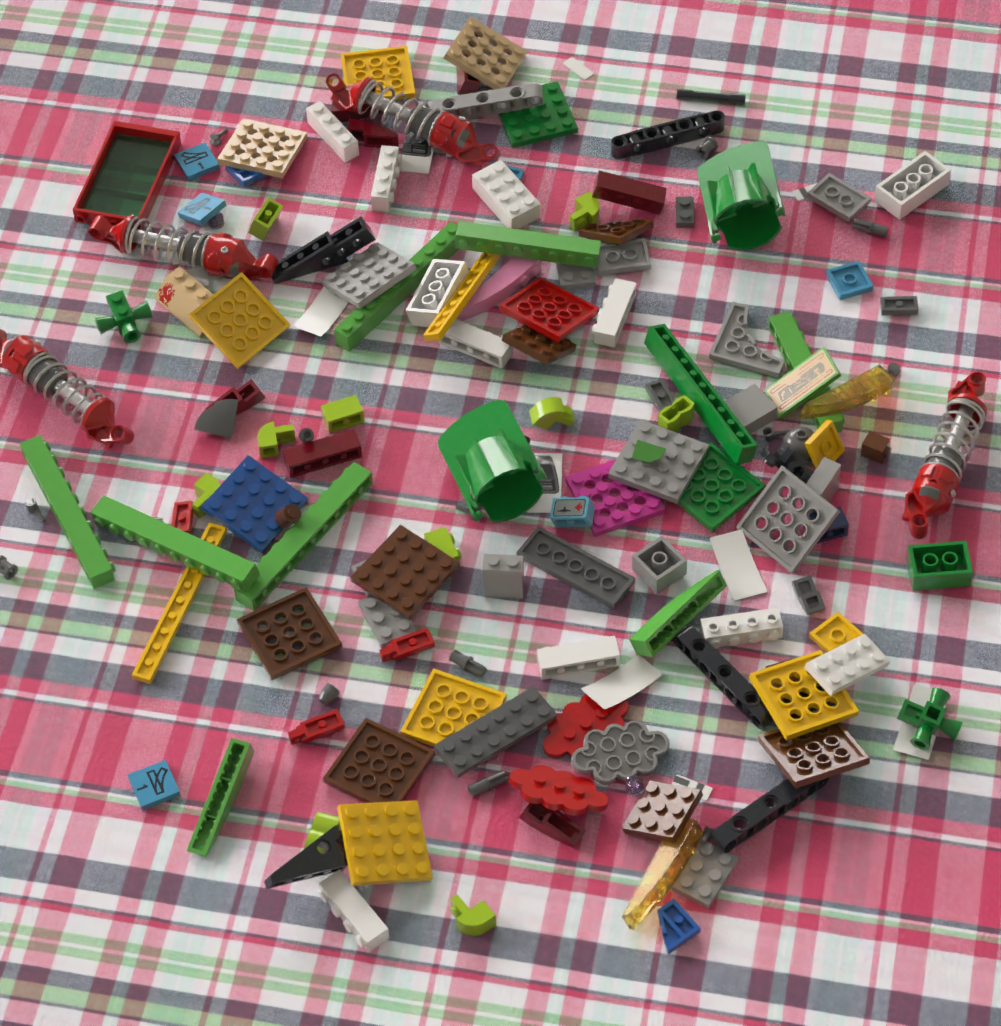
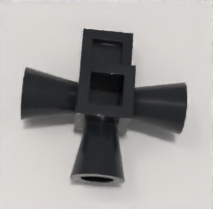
M789 446L787 449H778L774 454L766 448L760 453L765 458L763 462L771 468L774 465L777 468L784 466L804 483H807L814 473L813 470L806 467L808 461Z

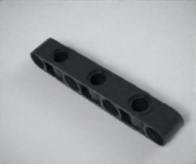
M716 110L615 136L611 140V155L615 159H623L719 134L724 131L725 115L722 111Z
M688 625L674 635L673 640L676 646L758 729H763L774 721L756 689L693 626Z
M829 778L799 788H795L789 779H786L714 829L710 834V840L723 853L730 852L826 785Z

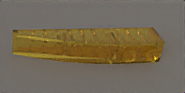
M879 364L806 403L799 417L807 419L829 416L855 409L870 401L874 402L879 396L887 395L892 390L895 378Z
M688 820L676 843L662 840L622 915L629 929L634 930L652 912L686 867L704 833L697 820Z

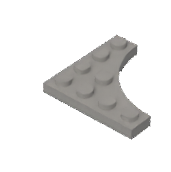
M732 302L711 348L709 359L779 378L785 366V360L762 351L756 345V341L749 333L747 327L750 306Z

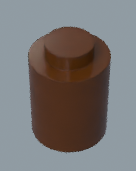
M288 504L275 514V521L282 528L291 526L301 518V510L295 504Z

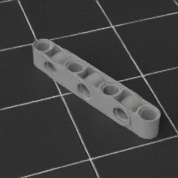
M535 83L432 100L428 102V105L431 109L439 108L441 112L445 111L455 116H463L469 119L540 106L543 103L542 86Z

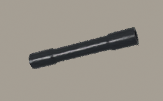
M677 89L676 99L705 100L745 105L746 94H724Z

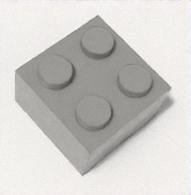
M661 536L632 555V570L657 594L687 574V560Z

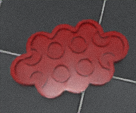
M585 694L581 697L580 702L567 704L563 709V713H557V719L547 724L549 734L543 740L544 753L554 759L564 757L565 755L572 758L573 753L583 747L584 737L589 731L596 729L604 731L610 724H619L624 727V720L622 718L627 715L629 710L627 699L612 707L603 709L591 697Z
M538 765L533 767L531 771L515 769L510 772L509 783L514 788L521 790L522 798L532 804H542L548 810H562L568 815L580 816L586 811L602 812L608 807L609 799L607 795L596 790L595 782L585 777H575L569 771H555L549 766Z

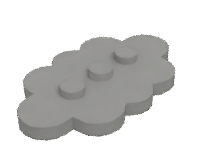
M637 720L626 723L624 727L619 724H610L604 731L598 729L591 730L585 735L583 747L577 749L572 755L571 766L579 774L592 773L594 780L602 785L612 784L616 779L629 782L637 774L642 776L652 774L658 764L657 758L664 756L668 752L670 742L667 735L663 732H649L646 725Z

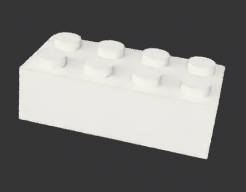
M924 151L876 185L874 201L900 220L948 186L951 169Z
M502 160L472 174V189L507 228L520 229L541 218L540 202Z
M432 260L406 309L412 326L429 327L468 274L469 270L465 261Z

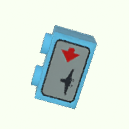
M586 496L553 498L550 520L555 527H592L595 505L590 497Z

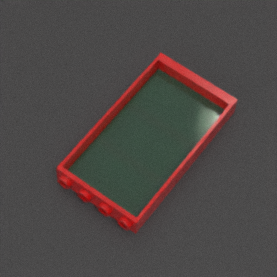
M114 121L72 209L75 222L92 224L94 218L98 215L107 218L112 226L122 222L129 215L138 216L140 219H148L173 164L174 154L178 153L181 146L180 132ZM144 221L141 222V223H142V230H143V228H144V226H145V224H146V222H144Z

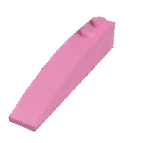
M513 257L476 290L456 319H459L461 322L507 299L522 286H525L532 277L539 274L541 271V260Z

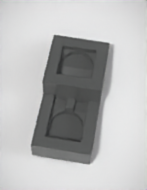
M811 575L792 581L793 589L806 615L826 609Z

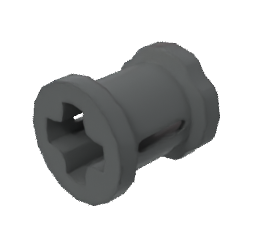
M708 136L703 144L696 147L697 155L702 159H707L712 151L718 149V143L713 137Z
M1 555L0 573L3 574L6 580H10L17 574L18 566L9 563L7 558Z

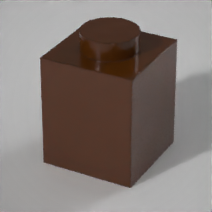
M869 431L862 443L860 455L881 464L884 458H888L891 453V439Z

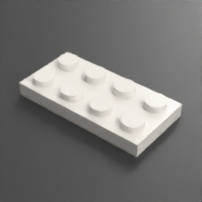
M863 634L807 662L805 669L832 696L888 667L891 661L866 634Z

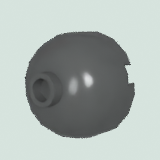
M795 427L784 436L782 448L787 449L789 446L808 462H812L804 443L814 432L807 427Z

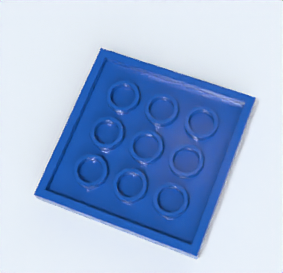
M247 455L202 505L201 510L257 551L263 553L284 529L278 526L275 521L276 512L288 504H295L301 510L309 498Z

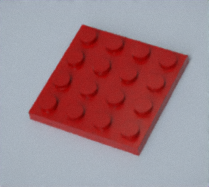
M540 277L501 303L498 311L549 337L551 340L560 342L598 315L600 308Z

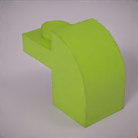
M590 191L575 199L576 212L570 215V228L576 231L587 224H597L599 221L598 199L592 197Z
M559 397L543 399L529 410L532 425L548 430L555 422L568 426L575 422L572 408L563 405L562 398Z
M273 421L261 427L257 436L261 459L279 456L278 444L296 442L293 424L275 427Z
M207 472L194 484L196 496L199 498L192 503L194 515L199 519L207 514L201 510L202 505L220 486V482Z
M458 894L450 899V911L456 918L457 929L463 934L469 936L481 935L497 925L495 913L484 900L469 909Z

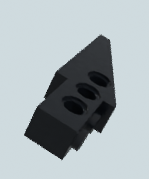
M359 217L333 234H330L328 231L278 261L271 278L278 284L349 262L348 256L375 241V236L365 220Z
M337 825L324 833L273 872L264 881L266 889L335 873L339 869L343 871L348 864L342 831H339ZM336 843H340L343 849H339ZM317 847L321 848L324 854L318 852Z

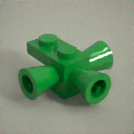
M123 290L107 295L106 301L113 316L95 318L100 335L116 327L119 335L123 334V339L126 343L136 342L140 339L141 333L136 328L135 320L153 318L148 302L145 301L131 309Z
M932 688L930 701H927L924 707L907 699L904 700L897 719L919 728L910 740L911 744L916 748L928 750L932 734L935 735L937 729L956 740L963 722L943 717L946 708L943 707L951 697L947 691L940 688Z

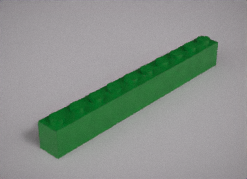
M665 324L649 326L644 344L683 396H687L694 402V410L736 465L752 462L758 444Z

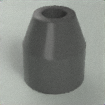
M327 683L320 693L319 701L324 705H328L336 699L340 692L336 687Z

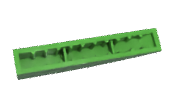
M720 570L714 571L682 592L658 611L629 639L637 655L654 657L675 634L680 632L727 587Z
M231 738L188 845L187 852L207 857L231 811L255 751L250 743Z

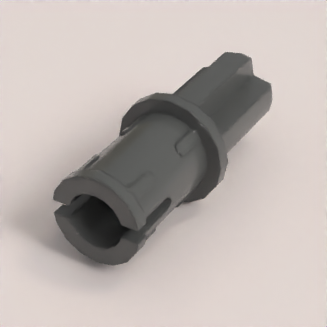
M857 218L853 221L852 226L854 229L868 232L869 235L875 234L885 238L889 230L888 226Z
M304 428L300 431L299 438L302 442L307 443L314 439V433L311 429Z
M454 650L450 654L449 661L459 665L464 671L469 670L480 677H483L487 672V668L474 661L472 656L468 657L458 650Z
M501 771L488 778L484 776L480 781L467 785L468 791L472 798L488 790L492 791L493 787L507 782L508 776L505 771Z

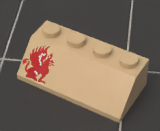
M179 266L165 276L154 298L199 338L205 336L188 316L213 294Z

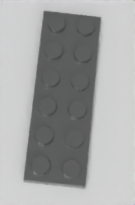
M539 526L516 552L518 556H523L525 562L613 609L635 583V577Z
M533 686L435 744L434 750L454 775L459 778L556 720L557 713Z

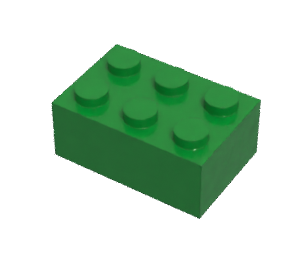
M966 541L908 545L906 562L912 591L971 586L973 569Z

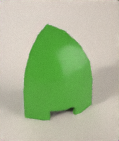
M637 440L632 458L652 462L662 457L666 449Z

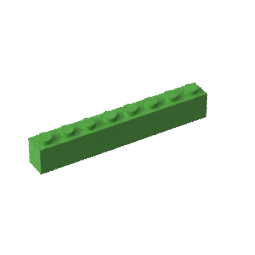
M463 221L458 222L455 237V249L597 268L601 241Z
M790 311L769 316V331L790 372L811 356V348L809 344L805 343L804 334L798 329L797 319L793 318ZM828 385L806 401L805 405L817 429L826 420H831L839 433L842 432L845 418L843 413L839 412L837 401L832 398L831 389Z

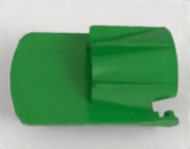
M765 141L745 143L727 149L707 160L698 168L697 174L713 244L721 240L720 234L717 233L719 230L724 234L729 249L751 250L761 247L779 234L782 229L779 216L784 217L786 213L769 146Z
M504 400L489 402L466 413L440 436L438 447L476 522H479L480 518L484 516L481 510L475 512L479 506L485 509L492 522H503L527 512L543 495L544 489L539 481L542 479L546 480L547 476L512 411Z

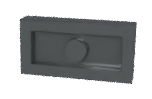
M676 197V227L694 228V197Z
M917 296L880 297L881 315H918Z
M662 378L645 384V389L659 413L665 407L672 406L675 399Z

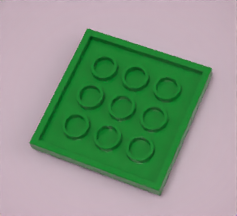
M558 81L541 85L543 91L542 105L498 114L512 148L578 133L577 124Z
M711 442L709 443L707 454L677 505L710 532H714L760 495L766 485L740 464L736 465L730 456Z

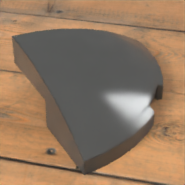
M225 399L215 402L214 406L208 410L205 409L200 414L194 429L232 438L238 400Z

